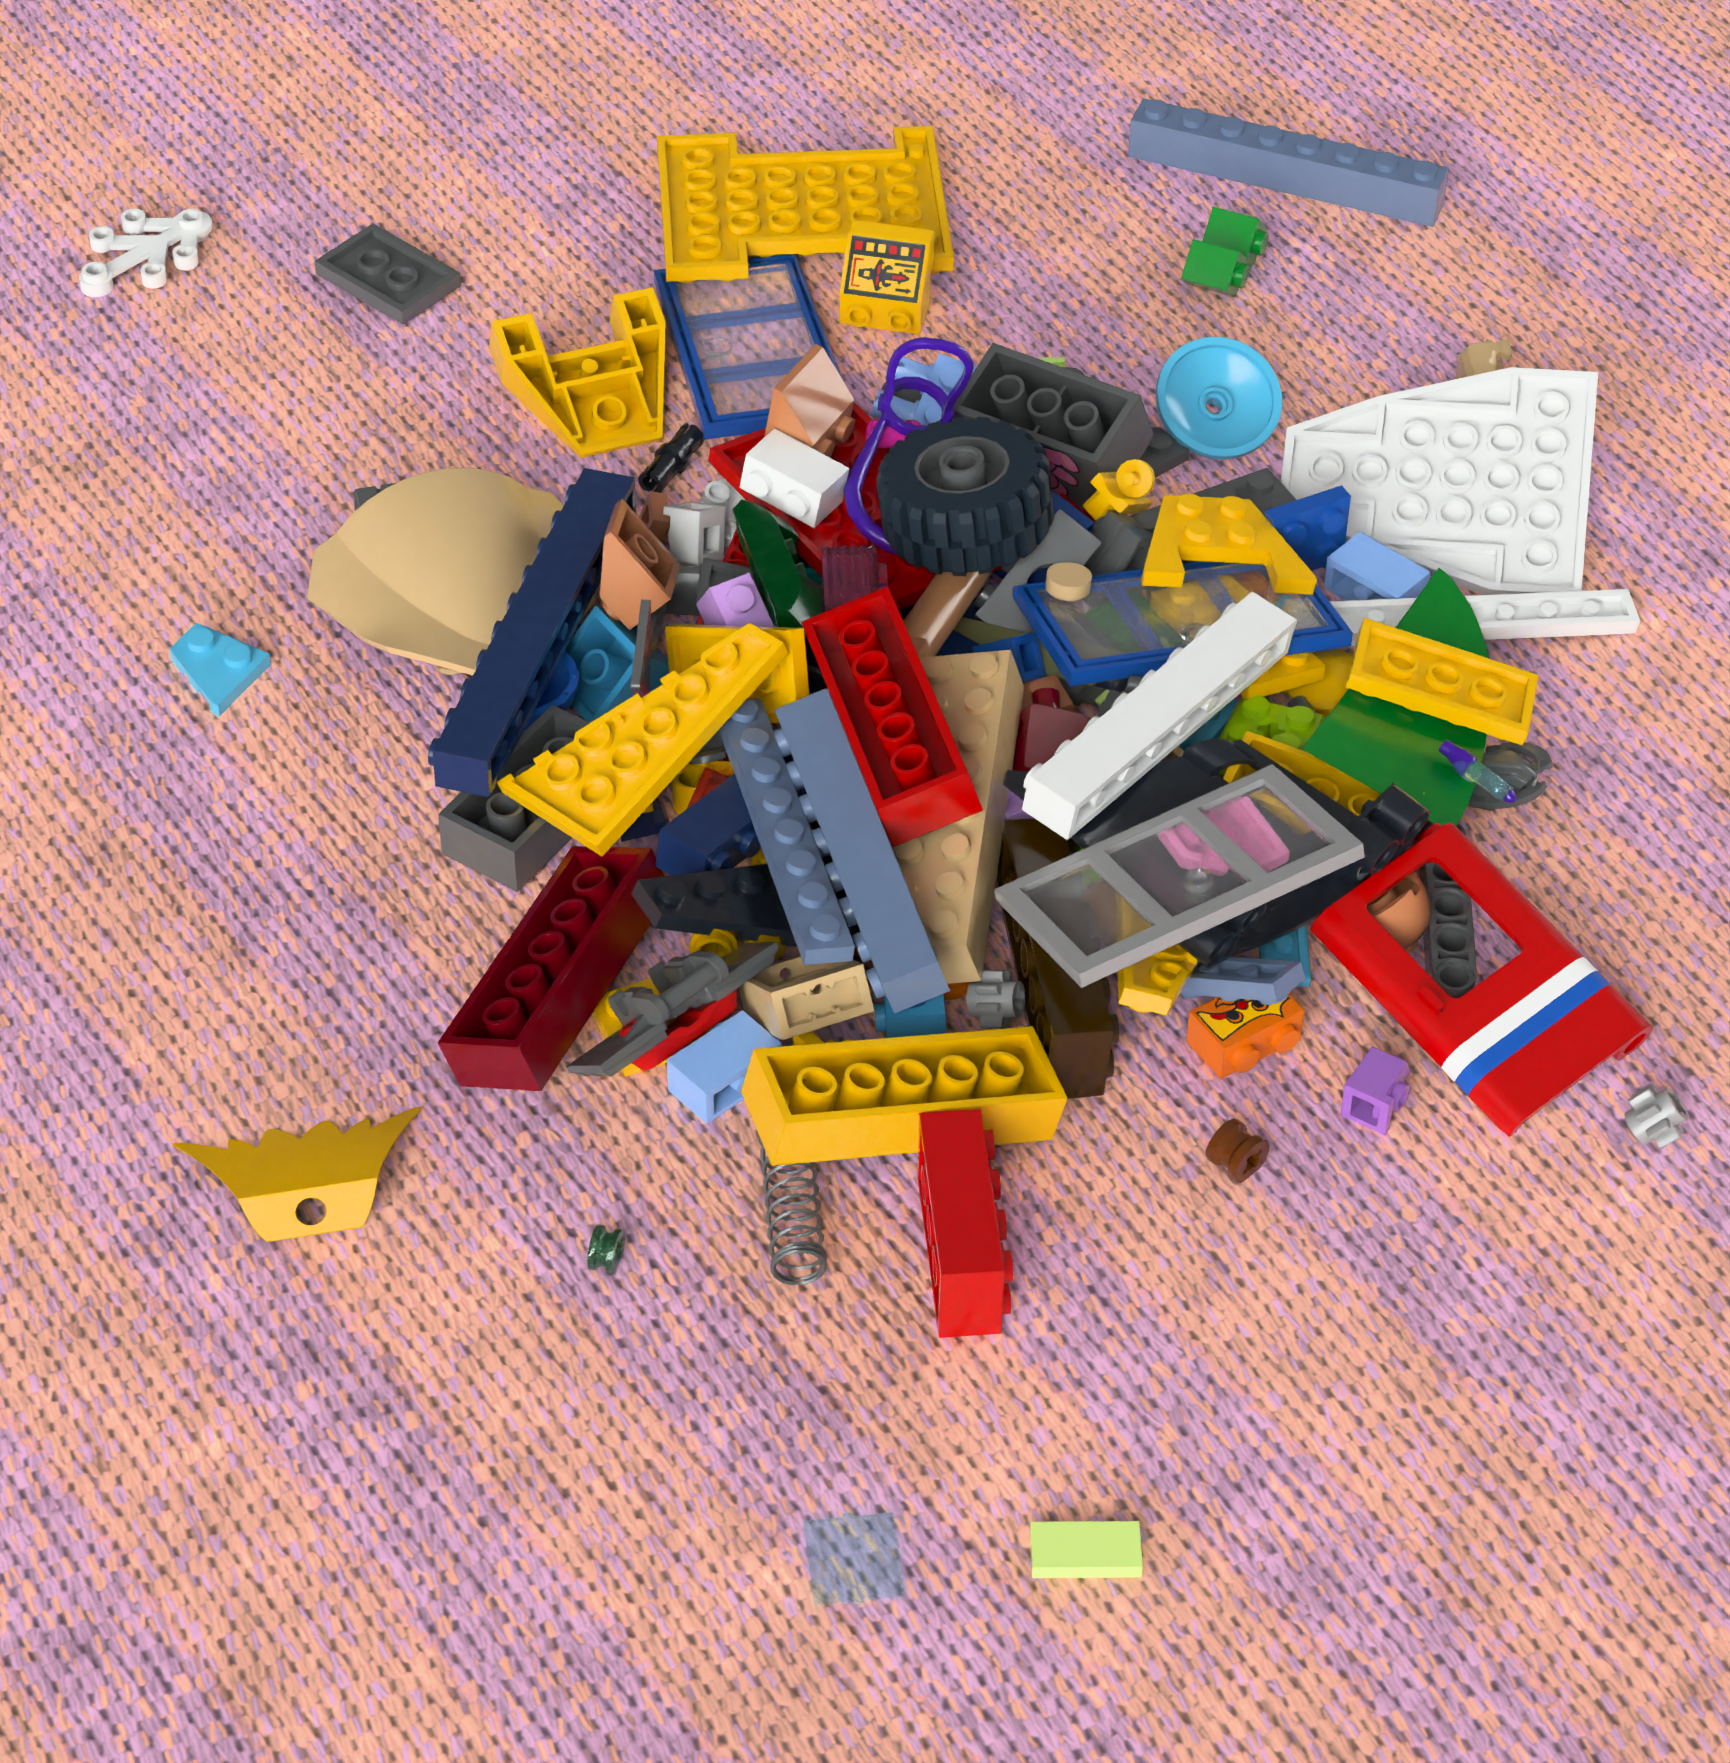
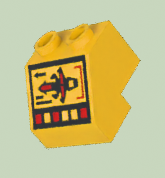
M853 220L848 233L840 286L839 323L856 327L892 330L900 333L921 334L930 305V274L934 264V230Z

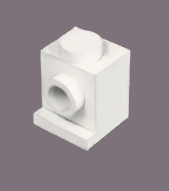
M692 501L664 506L663 515L670 516L668 532L669 552L677 561H680V567L701 568L703 558L713 560L724 559V506Z

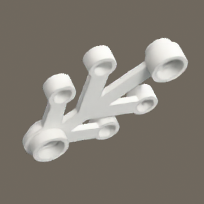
M129 209L121 215L123 231L129 235H114L113 230L106 226L93 228L89 232L90 246L93 251L99 253L110 250L130 251L106 264L101 262L86 264L79 275L81 291L90 297L107 295L114 287L112 278L148 259V263L144 264L140 269L142 284L147 288L162 287L167 282L165 263L168 247L178 241H181V245L173 249L175 267L180 270L194 269L199 264L197 244L205 240L212 230L211 217L197 209H186L174 218H146L144 211ZM143 232H162L159 235H138Z

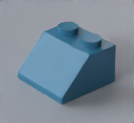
M597 605L594 606L565 649L575 660L578 671H580L577 694L571 706L587 722L604 715L634 696L631 691V677L638 627L635 626L629 630L621 620H613L604 608ZM658 647L652 652L650 659V692L661 686L660 679L669 674L668 658Z

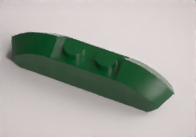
M741 499L732 509L740 545L775 627L803 628L802 621L821 614L823 593L821 586L808 578L804 564L802 562L799 563L794 544L799 536L794 528L783 518L755 503Z

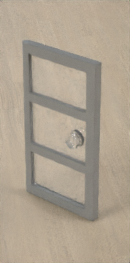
M1271 764L994 889V894L998 903L1082 988L1365 857L1364 847L1360 840L1278 768Z

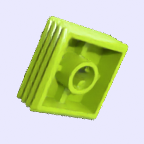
M1255 696L1249 699L1241 697L1235 705L1219 739L1231 742L1238 739L1242 740L1246 731L1303 750L1302 747L1325 720L1326 716L1314 713L1312 709L1305 706L1287 707L1270 703L1262 696ZM1228 767L1221 770L1218 775L1224 776Z

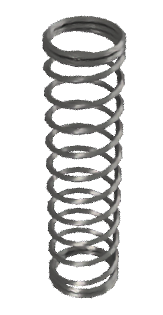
M759 1136V1143L762 1147L760 1150V1158L763 1162L762 1175L765 1178L763 1180V1189L766 1193V1221L769 1225L767 1237L770 1240L769 1254L772 1257L770 1263L771 1273L775 1279L788 1285L812 1283L822 1277L827 1269L826 1251L820 1246L824 1242V1235L819 1230L823 1219L818 1214L821 1203L816 1198L819 1194V1187L814 1182L817 1179L818 1173L813 1166L815 1162H810L809 1164H785L773 1167L769 1164L768 1156L765 1157L766 1150ZM786 1166H805L802 1169L793 1171L780 1170ZM810 1169L813 1173L811 1179L792 1177L777 1183L770 1179L775 1172L798 1174ZM793 1181H804V1182H807V1183H805V1184H803V1185H798V1186H783V1185H782V1184H785V1183H787V1182H793ZM768 1183L772 1185L770 1189H768ZM812 1185L814 1188L813 1195L793 1193L779 1199L772 1195L773 1190L777 1187L798 1190ZM793 1197H806V1198H808V1199H806V1200L798 1201V1202H786V1201H783V1200H786V1199H788V1198H793ZM813 1200L816 1204L814 1211L795 1209L779 1215L773 1210L779 1203L798 1206ZM795 1213L809 1214L807 1216L798 1218L785 1217L787 1215ZM771 1214L776 1217L773 1221H771ZM813 1216L817 1219L816 1227L797 1225L782 1231L775 1227L776 1222L780 1219L785 1221H804ZM798 1229L810 1230L808 1232L799 1234L787 1233L789 1231ZM773 1230H774L776 1233H778V1234L775 1235L774 1237L772 1236V1235H773ZM816 1232L819 1236L817 1243L800 1241L782 1247L776 1242L782 1235L787 1237H805ZM774 1246L779 1249L776 1253H774ZM796 1253L811 1254L819 1258L816 1262L803 1266L789 1265L781 1261L785 1256ZM777 1263L789 1269L803 1270L821 1263L816 1272L804 1277L784 1276L776 1269Z

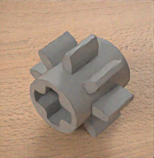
M983 970L981 981L969 983L966 995L967 1010L971 1017H980L981 1028H1010L1011 1018H1020L1025 1008V990L1021 981H1011V970Z
M1653 1083L1632 1094V1098L1628 1099L1633 1108L1625 1112L1624 1115L1630 1130L1640 1143L1646 1145L1655 1139L1659 1148L1662 1149L1681 1138L1684 1130L1680 1124L1688 1120V1113L1681 1099L1670 1087L1658 1092Z

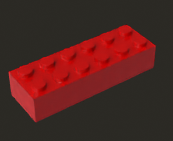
M884 587L802 621L801 623L892 847L983 811L967 768L889 587Z

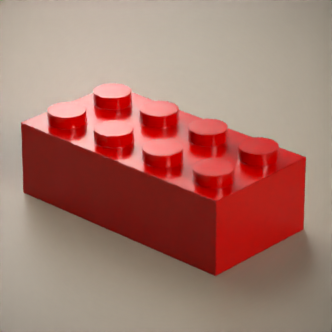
M981 1109L919 1113L917 1180L939 1338L1001 1334L1002 1315L1011 1314L1009 1283L1004 1282L1013 1281L1011 1250H1004L1003 1242H1000L1007 1240L1005 1210L998 1209L997 1202H994V1200L1001 1199L999 1170L992 1169L991 1163L988 1162V1160L995 1159L994 1135L992 1129L984 1130Z

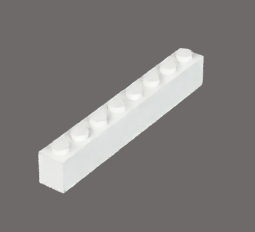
M1254 592L1248 594L1238 604L1231 603L1224 610L1220 619L1211 626L1204 625L1198 631L1194 640L1186 647L1176 648L1162 667L1157 671L1150 670L1147 672L1139 686L1129 694L1122 693L1115 700L1111 709L1101 717L1094 716L1087 723L1083 732L1072 741L1069 739L1065 740L1058 747L1054 756L1043 765L1040 763L1036 764L1024 780L1023 786L1026 788L1022 810L1066 840L1071 838L1285 656L1289 650L1297 619Z

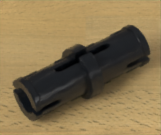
M688 423L683 424L668 443L660 445L656 450L654 460L638 477L640 487L650 492L658 485L654 492L662 493L669 481L677 473L682 474L691 455L703 444L704 437L702 431L693 424L690 425V428Z

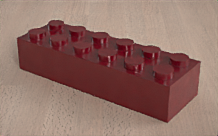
M572 846L437 1042L460 1086L542 1091L651 925L650 920L631 893L640 879L664 877L662 870L656 867V857L652 848L611 847L603 856H600L588 847Z

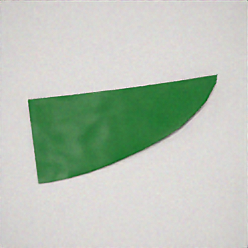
M1438 568L1395 628L1489 658L1486 643L1471 605L1452 578L1442 569ZM1348 689L1302 749L1380 794L1389 788L1393 782L1430 811L1427 821L1433 824L1440 823L1442 826L1451 822L1457 826L1469 804L1478 779L1487 734L1465 726L1454 725L1446 720L1419 711H1412L1404 706ZM1448 739L1456 746L1467 750L1476 757L1477 761L1468 773L1462 774L1438 751L1444 741Z

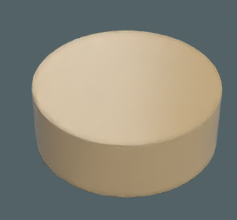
M1056 563L1047 570L1045 588L1051 596L1059 600H1081L1090 593L1092 574L1089 569L1077 563Z

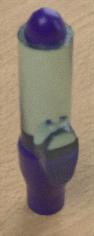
M1448 739L1443 742L1438 751L1450 761L1455 771L1468 782H1476L1502 803H1514L1517 796L1513 791L1514 788L1479 762L1474 755L1456 746Z

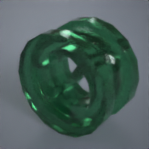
M596 1225L588 1249L587 1267L589 1270L596 1271L598 1267L603 1266L608 1274H616L624 1251V1229L616 1228L614 1232H608L605 1225Z

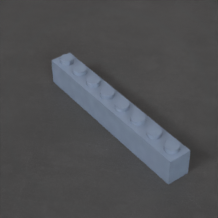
M1143 98L1131 119L1128 157L1434 227L1444 206L1449 167L1436 165L1430 161H1418L1396 156L1391 152L1374 151L1357 147L1351 143H1339L1321 139L1311 134H1299L1282 130L1276 126H1264L1242 121L1237 117H1225L1207 113L1197 108L1189 109L1167 104L1162 100Z
M828 688L775 709L781 728L773 731L783 757L793 756L794 761L787 763L786 767L796 791L805 787L807 794L798 798L809 824L815 821L819 823L820 827L812 830V834L822 858L831 855L833 862L826 864L825 868L835 892L844 889L847 895L838 901L849 927L856 924L859 926L860 932L853 934L852 937L862 962L864 963L872 959L874 968L867 970L866 974L876 998L878 999L886 995L895 1014L949 992L950 989Z

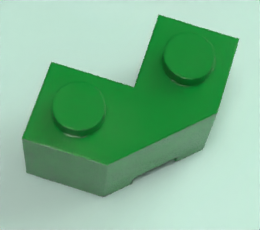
M1212 207L1203 240H1192L1181 279L1188 285L1235 297L1239 288L1242 289L1245 286L1248 274L1256 261L1257 255L1262 256L1265 252L1269 237L1268 232L1265 231L1266 225L1258 218Z

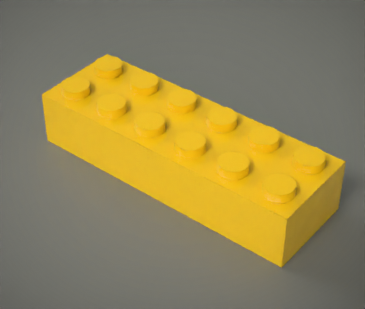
M1033 1026L753 1049L741 1090L772 1166L918 1152L919 1113L981 1109L984 1130H993L994 1145L1052 1140L1068 1099Z

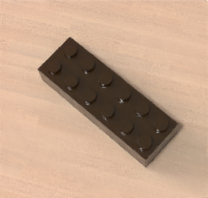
M1036 819L1005 820L996 888L1074 854V841L1070 838L1066 840ZM1083 875L1031 897L1030 899L1086 956L1101 950L1099 942L1092 941L1090 936L1093 928L1091 908L1089 905L1083 906L1082 904L1084 896ZM1001 906L1017 981L1022 982L1025 990L1024 1013L1027 1026H1033L1068 1099L1104 1095L1106 1077H1112L1114 1074V1058L1111 1044L1119 1042L1118 1017L1116 1014H1109L1108 1010L1110 1005L1108 978L1104 977L1081 988Z

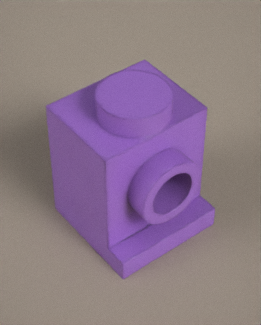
M1371 1047L1344 1085L1340 1115L1386 1135L1390 1129L1392 1110L1399 1112L1409 1094L1410 1085L1405 1083V1079L1410 1073L1409 1066L1407 1065L1408 1062L1398 1056L1390 1055L1375 1047Z

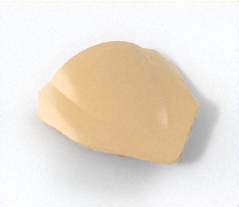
M448 468L409 477L391 485L367 500L350 515L333 536L314 549L307 599L371 646L391 654L433 664L437 672L439 671L442 674L466 673L473 675L480 651L482 649L487 650L491 642L492 631L496 621H502L506 615L511 593L518 592L522 584L525 567L528 564H533L536 559L540 539L542 537L547 538L551 531L554 513L557 510L561 511L564 505L551 492L526 487L509 476L488 470ZM596 591L587 609L585 610L582 618L585 616V614L588 612L591 606L595 603Z

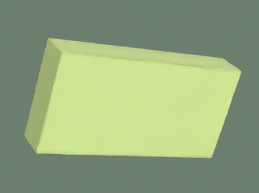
M1140 1521L1030 1522L1032 1578L1142 1577Z

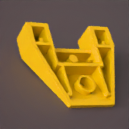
M653 287L613 295L610 325L616 340L615 342L550 356L546 354L533 313L492 321L489 348L501 383L580 458L663 439L665 319Z

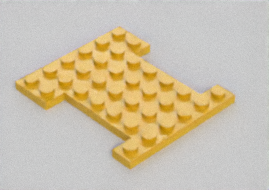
M933 126L893 127L894 148L751 154H738L736 133L657 136L666 282L691 283L698 280L730 282L736 279H749L748 256L753 255L770 257L779 254H799L803 256L832 252L845 254L848 233L853 220L934 230V264L931 274L941 271H954V255Z

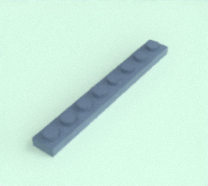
M747 698L719 729V733L737 778L803 964L812 965L853 961L855 945L783 755L774 736L761 698Z

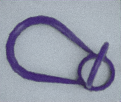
M926 337L914 338L903 343L893 352L887 369L886 387L884 392L880 394L878 401V411H881L882 415L851 467L843 490L847 513L860 533L883 551L894 555L897 554L885 540L883 528L873 521L864 508L861 491L885 426H889L905 436L915 429L921 431L927 428V426H915L906 423L894 413L890 404L895 392L903 389H916L927 393L941 407L942 414L939 421L941 423L952 422L954 404L966 388L972 376L974 366L969 353L962 346L950 341ZM917 349L940 350L959 357L965 367L958 382L947 396L939 386L920 377H902L895 380L896 369L901 358Z

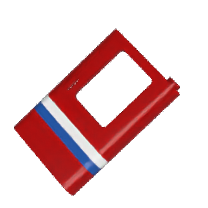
M1451 822L1443 826L1440 823L1430 826L1421 835L1416 845L1330 905L1317 917L1310 928V931L1485 1115L1509 1137L1515 1134L1529 1118L1613 1056L1616 1060L1620 1061L1638 1049L1653 1030V1026ZM1431 862L1440 865L1521 949L1519 955L1459 998L1449 996L1367 910V906L1420 867Z

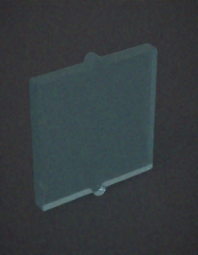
M846 1512L840 1518L803 1521L814 1605L854 1601L856 1605H862L865 1600L904 1597L905 1592L893 1513L853 1516L852 1513Z

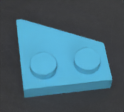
M195 623L169 649L172 662L180 672L188 676L191 686L197 693H202L209 702L210 710L217 716H221L271 665L269 653L199 623Z

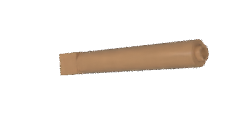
M978 571L967 572L966 576H953L952 572H943L942 575L936 574L903 621L919 659L936 656L992 572L980 575Z

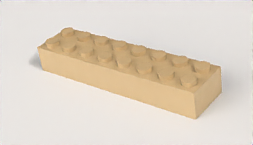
M1011 650L920 658L983 809L981 812L892 847L947 984L978 982L982 978L1009 789L1003 785L1006 771L1012 770L1024 693V685Z

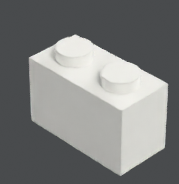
M774 428L746 454L740 488L815 528L842 503L843 490L847 482L849 468Z

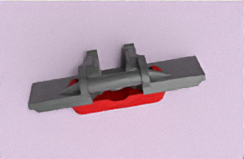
M777 942L744 943L722 958L716 953L696 951L684 957H673L667 962V966L659 962L650 968L648 973L660 995L654 994L652 989H646V987H630L624 992L619 990L608 997V1002L623 1027L567 1065V1071L581 1076L604 1075L612 1077L630 1063L643 1071L656 1067L737 1009V988L774 962L775 953L780 949ZM677 1017L674 1022L667 1026V1022L670 1019Z

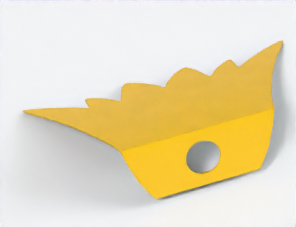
M423 1106L404 1111L371 1128L370 1119H364L352 1126L344 1134L341 1133L334 1123L327 1120L316 1124L301 1139L279 1129H267L258 1147L235 1139L228 1140V1150L182 1142L173 1143L172 1145L199 1161L227 1185L238 1199L252 1227L266 1242L361 1228L364 1225L371 1210L377 1178L384 1160L399 1135L421 1111ZM307 1198H317L326 1206V1216L321 1222L314 1225L303 1224L296 1217L297 1205Z

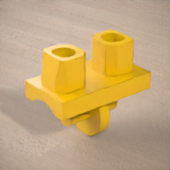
M1133 459L1124 462L1117 472L1098 473L1090 481L1097 491L1082 506L1095 521L1105 516L1108 510L1125 515L1147 510L1153 504L1148 497H1144L1154 487L1155 475L1152 467L1143 460Z

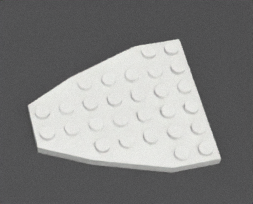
M1510 367L1376 396L1287 427L1281 483L1296 500L1342 485L1351 495L1345 543L1357 533L1362 532L1431 572L1430 577L1440 568L1452 578L1457 586L1482 595L1582 591L1598 372Z

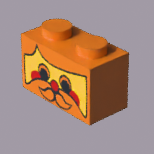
M1290 994L1282 1002L1271 1005L1261 1004L1259 1000L1248 999L1222 1001L1220 997H1217L1189 1011L1186 1042L1220 1079L1236 1071L1238 1073H1245L1252 1069L1259 1060L1275 1052H1288L1301 1039L1304 1009Z

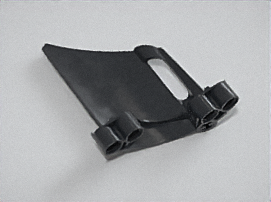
M1211 739L1191 745L1180 757L1161 760L1070 839L1085 849L1229 784L1218 775L1224 768L1237 764H1246L1258 771L1273 764L1363 843L1364 858L1178 943L1180 947L1206 968H1210L1233 955L1265 945L1315 920L1334 902L1402 855L1427 822L1430 811L1392 782L1391 786L1375 801L1368 800L1362 806L1361 814L1357 816L1244 741L1238 739L1231 742L1224 739ZM1007 770L1004 774L1003 785L1024 801L1026 788H1024L1023 784L1029 772ZM1248 799L1289 852V863L1326 847L1314 834L1304 838L1298 837ZM1158 840L1114 860L1172 917L1243 885L1231 873L1224 880L1180 871Z

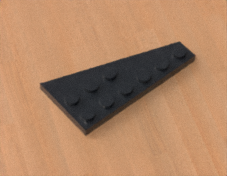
M831 856L822 858L824 866L833 862ZM767 864L640 879L631 893L655 929L709 936L714 929L736 931L740 940L757 942L760 935L779 937L781 945L797 947ZM844 889L835 892L837 900L847 896ZM846 921L851 937L853 934L860 932L858 924L849 927Z

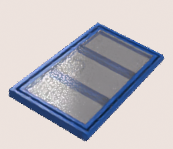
M796 254L748 258L749 279H736L730 282L720 280H698L691 283L666 282L665 269L653 270L654 283L704 440L750 434L766 428L774 388L815 344L824 348L840 374Z
M1205 561L1182 563L1185 571L1182 588L1142 586L1143 569L1092 575L1089 595L1077 601H1064L1051 596L1046 591V582L1013 586L1012 589L1014 601L1069 686L1129 678L1130 675L1145 676L1150 670L1157 671L1167 662L1169 656L1176 648L1186 647L1194 640L1196 634L1204 625L1211 626L1220 619L1224 610L1231 603L1238 604L1251 592L1256 593L1297 619L1286 655L1349 647L1353 637L1351 629L1317 584L1313 595L1274 593L1266 567L1260 564Z

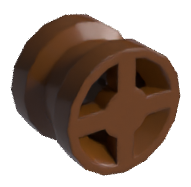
M1233 1118L1225 1122L1214 1133L1207 1146L1206 1157L1214 1165H1224L1227 1167L1229 1176L1235 1181L1242 1183L1261 1168L1269 1153L1270 1145L1267 1140L1259 1135L1251 1136L1247 1133L1246 1125L1240 1120Z

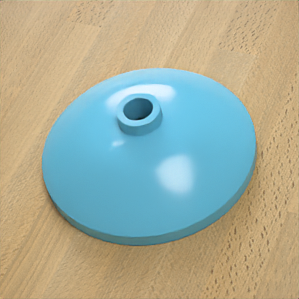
M1204 337L1188 342L1169 357L1157 380L1156 405L1163 425L1179 444L1203 457L1234 459L1250 454L1268 440L1280 419L1282 392L1274 370L1256 350L1234 339ZM1206 405H1215L1218 408L1219 413L1214 414L1209 412L1206 408Z

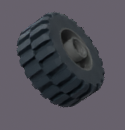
M965 417L952 418V422L947 423L936 421L928 424L924 430L915 429L908 433L904 439L905 441L898 440L883 458L877 475V490L885 540L890 544V548L899 557L905 558L910 565L918 569L924 566L930 573L942 575L943 572H952L953 576H966L967 572L977 571L979 575L990 573L992 568L998 566L1004 569L1015 564L1018 557L1025 558L1031 554L1036 548V544L1040 545L1046 537L1049 527L1053 523L1054 511L1050 468L1046 451L1032 435L1021 427L1016 430L1012 423L1003 420L996 423L987 417H977L976 420H965Z

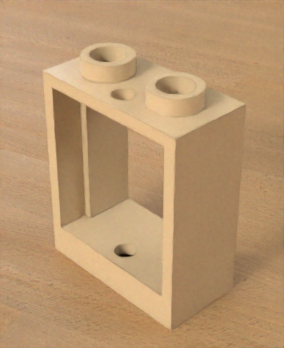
M801 955L769 965L738 987L744 1012L771 1035L781 1040L874 1012L864 965L855 960L804 965ZM788 968L789 976L782 979L780 976L781 970Z

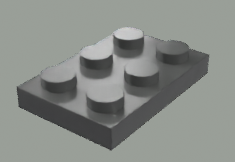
M374 223L314 261L315 271L318 276L401 324H405L461 286L460 272Z

